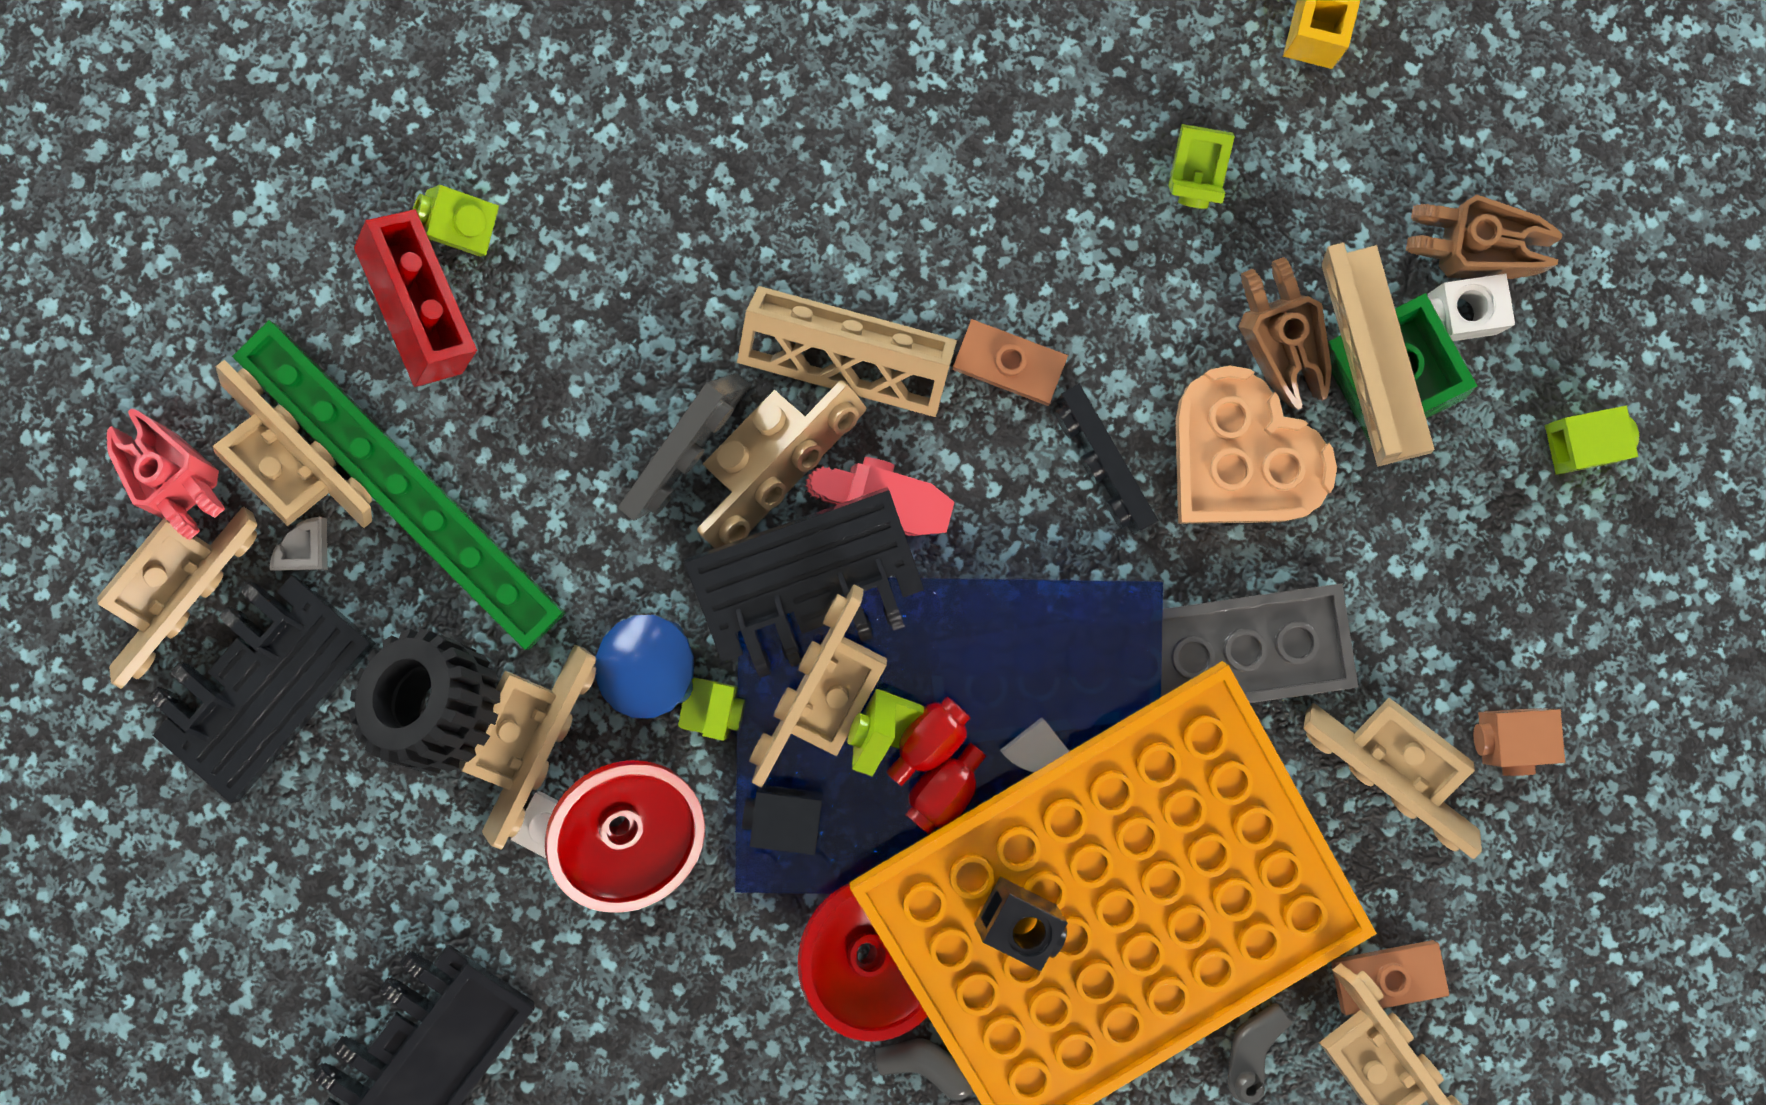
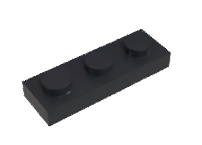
M1080 383L1061 393L1056 400L1060 409L1055 411L1056 419L1069 439L1076 436L1086 453L1080 459L1091 480L1095 484L1100 481L1103 482L1112 498L1106 504L1116 524L1121 529L1128 526L1132 535L1159 521Z

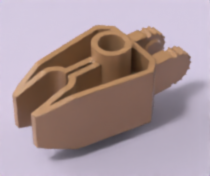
M1480 195L1473 196L1458 208L1429 204L1413 206L1411 215L1413 221L1445 229L1443 239L1425 235L1408 237L1406 251L1411 254L1440 259L1439 267L1447 278H1479L1507 274V279L1537 275L1558 265V259L1532 252L1526 247V245L1550 247L1562 239V233L1538 215Z
M1282 257L1274 260L1271 265L1273 278L1281 298L1274 302L1268 303L1263 282L1258 273H1256V270L1251 269L1241 273V282L1250 311L1244 313L1238 327L1267 383L1285 404L1298 410L1303 408L1297 384L1298 372L1302 371L1312 397L1324 400L1328 397L1332 368L1322 303L1309 296L1300 294L1289 261Z

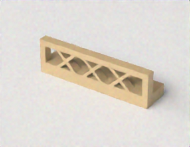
M1344 242L1328 246L1322 262V269L1377 467L1431 454L1435 450L1378 247L1375 245L1347 253Z
M758 286L746 310L737 363L830 389L843 380L852 388L857 396L936 417L957 340ZM755 331L774 336L784 350L774 355L753 350ZM811 347L825 350L833 364L823 369L811 366L802 355V352ZM862 361L876 364L884 377L874 382L859 379L851 366ZM912 375L935 380L931 397L928 398L910 393L901 380Z

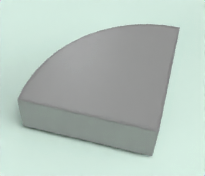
M314 517L298 523L295 528L287 533L280 544L273 550L270 570H328L327 518Z
M1042 717L1000 750L1013 764L1031 772L1038 771L1069 752Z

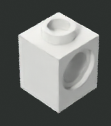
M1507 274L1445 282L1428 293V298L1452 341L1497 335L1515 325ZM1458 299H1463L1470 303L1474 310L1473 321H1468L1459 314L1457 309Z

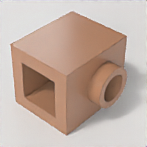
M1530 708L1478 712L1479 724H1476L1474 727L1473 737L1475 749L1482 756L1483 764L1502 767V775L1524 776L1536 774L1535 765L1565 763L1561 709Z

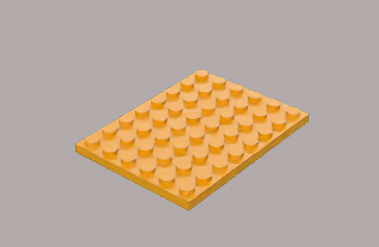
M1223 661L849 882L852 893L981 1105H1093L1377 934L1230 666ZM1000 876L1056 904L1068 922L1066 926L1067 936L1062 949L1055 957L1048 958L1042 971L983 943L974 925ZM1026 917L1021 919L1015 925L1013 933L1025 934L1031 931L1036 925L1037 918Z

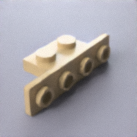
M225 360L215 366L221 386L251 415L250 418L213 445L215 454L287 526L328 493L363 528L372 522L371 506L369 505L372 502V498L366 489L352 477L345 481L333 469L336 466V462L330 453L317 441L309 445L296 432L300 427L293 416L281 405L272 408L260 396L264 393L263 389L247 370L242 368L236 372Z
M843 380L839 381L806 416L777 391L773 390L712 453L703 465L732 493L697 528V532L710 545L718 548L746 538L764 516L782 502L791 488L820 462L822 456L845 433L855 426L867 408L852 388Z
M242 507L211 545L197 536H194L191 540L186 539L164 517L97 597L98 605L139 629L109 667L111 683L122 689L131 677L135 679L142 677L152 665L156 653L153 651L166 636L170 639L175 637L185 626L190 616L187 610L199 596L206 598L217 588L224 574L221 570L232 556L241 557L247 552L257 537L255 529L258 524L253 512Z
M855 584L846 598L839 594L836 595L823 621V624L830 627L821 645L814 641L809 645L798 668V671L804 673L805 676L797 691L787 687L773 715L780 719L772 736L763 732L752 752L749 762L757 765L752 783L761 788L790 734L837 756L849 734L854 718L858 713H861L887 665V658L843 637L862 602L864 589Z
M574 645L552 691L504 671L496 690L500 691V703L493 706V712L498 714L496 724H490L486 732L490 737L484 746L478 744L475 747L476 756L469 762L462 760L459 762V768L462 772L503 787L482 830L483 835L492 847L502 850L508 837L513 838L519 832L525 818V809L523 807L532 789L537 790L546 778L549 768L547 758L555 742H561L567 735L572 723V714L570 712L579 694L584 695L593 683L596 674V667L594 666L596 657L578 645Z
M1388 698L1355 733L1315 703H1312L1306 710L1304 730L1308 739L1315 747L1326 754L1333 752L1348 763L1350 771L1358 780L1368 786L1375 784L1391 796L1392 803L1401 813L1411 819L1420 818L1433 828L1437 839L1450 850L1458 851L1460 849L1472 859H1475L1482 852L1480 830L1444 802L1475 771L1474 762L1391 698Z
M1341 963L1332 969L1360 1010L1321 1040L1319 1044L1364 1105H1421L1426 1101L1428 1105H1462L1453 1095L1449 1097L1444 1095L1438 1086L1444 1081L1440 1072L1425 1055L1420 1054L1417 1057L1408 1045L1414 1037L1406 1025L1393 1012L1387 1015L1378 1001L1384 995L1375 982L1364 971L1356 975Z

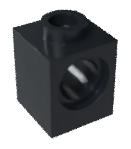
M763 785L762 788L759 787L756 792V799L746 797L742 830L751 831L749 847L815 855L824 792Z
M1001 876L974 923L983 943L1039 971H1042L1049 957H1055L1062 949L1067 936L1066 926L1068 924L1056 904ZM1026 917L1037 918L1036 925L1031 931L1025 934L1013 933L1015 925L1021 919Z

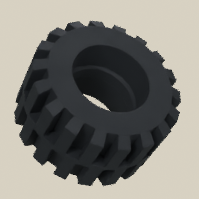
M409 629L401 631L399 638L391 635L383 641V648L380 651L373 649L367 656L369 663L365 669H359L356 679H359L357 689H352L350 701L355 702V708L350 711V720L352 724L358 725L354 734L358 742L366 744L365 750L369 754L379 757L380 760L430 774H440L441 770L450 772L459 768L460 760L469 762L476 756L475 747L478 744L482 746L486 744L490 737L486 733L490 724L495 725L498 714L493 712V706L500 703V691L493 689V686L498 682L496 672L488 668L490 662L484 655L477 653L471 647L432 631L420 629L417 632ZM431 688V694L428 704L423 713L420 715V707L423 698L427 691Z

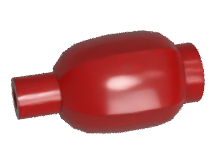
M948 696L941 703L927 705L924 708L923 714L913 721L901 736L899 743L900 757L886 771L887 774L900 786H903L916 770L925 772L938 768L954 754L966 739L967 730L964 725L971 719L969 714Z
M969 743L957 759L949 758L938 768L927 771L911 790L909 803L912 807L905 815L929 835L936 827L942 828L957 819L966 809L975 793L976 779L974 772L987 756L975 745Z

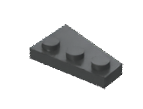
M737 373L706 382L620 503L618 509L633 521L650 512L655 515L660 513L675 493L671 486L682 473L687 474L696 465L704 453L703 446L714 433L723 427L732 415L735 406L752 385Z

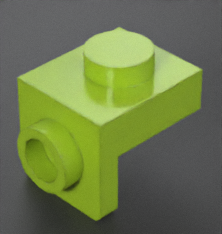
M1185 124L1181 125L1168 183L1171 194L1179 196L1178 203L1200 209H1207L1210 202L1223 203L1225 197L1223 184L1235 138L1233 133Z
M443 185L426 190L425 195H418L412 210L416 209L429 240L479 257L487 254L499 209L498 205Z
M693 677L692 693L682 703L678 722L679 727L703 733V737L723 741L730 738L731 730H740L746 700L738 698L740 687Z
M876 689L863 713H858L854 718L849 730L847 742L849 745L854 746L852 770L873 776L889 747L892 746L899 749L901 736L906 728L923 714L924 707L921 704Z

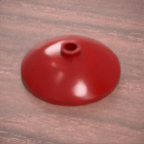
M637 760L620 761L602 766L576 781L563 794L554 807L545 834V855L549 869L562 891L572 900L587 908L602 912L619 913L647 907L673 892L694 868L700 856L705 837L703 810L698 798L687 782L669 768L653 762ZM616 817H625L620 825L615 827L609 826L610 822Z
M849 883L831 893L810 917L799 945L798 976L808 1005L824 1024L835 1032L854 1040L867 1042L884 1041L909 1032L928 1017L852 893ZM868 943L870 947L868 956L863 960H858L857 951L862 944Z

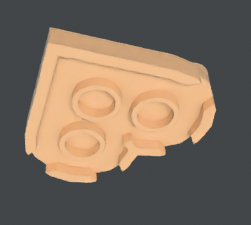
M1231 365L1210 369L1185 388L1184 394L1178 403L1175 421L1178 524L1285 522L1306 517L1322 505L1327 494L1331 493L1334 488L1337 464L1333 447L1330 443H1325L1319 432L1307 426L1309 423L1306 421L1284 417L1277 393H1273L1267 383L1255 376V372L1251 369Z

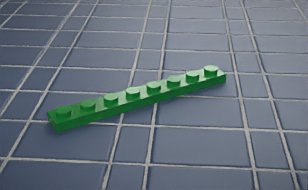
M268 320L232 356L524 650H530L566 614L276 323Z

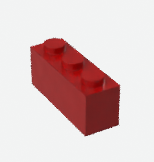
M416 209L365 220L354 250L413 386L418 387L463 374L477 349Z

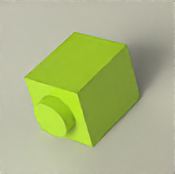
M1627 405L1567 417L1545 425L1556 475L1639 457L1637 452L1639 431L1635 421L1629 417Z

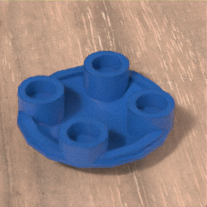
M634 615L617 623L603 637L596 654L595 678L601 695L614 710L631 718H655L672 711L678 703L685 702L690 697L693 690L694 655L688 639L679 624L656 615Z

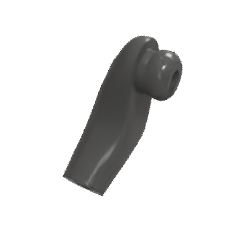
M1276 1001L1238 1026L1233 1035L1227 1084L1232 1096L1240 1102L1252 1104L1262 1099L1265 1092L1266 1054L1275 1040L1292 1025V1022Z
M917 1038L875 1049L877 1068L881 1076L899 1073L920 1074L932 1082L948 1098L953 1100H962L973 1091L952 1055L932 1041Z

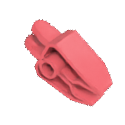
M130 409L128 414L137 429V437L133 440L131 436L113 426L108 428L107 451L132 504L162 519L165 517L178 533L191 540L200 530L196 522L188 514L187 511L197 504L203 512L214 518L225 510L222 502L219 501V498L212 491L217 486L219 470L178 434L141 412Z
M864 457L863 464L857 463L851 466L850 472L837 468L831 470L830 467L824 468V466L821 469L816 468V471L813 470L811 474H808V479L805 480V487L807 492L811 494L810 497L813 496L816 500L821 498V501L834 505L888 487L906 536L947 533L954 506V501L933 484L894 473V464L871 457Z

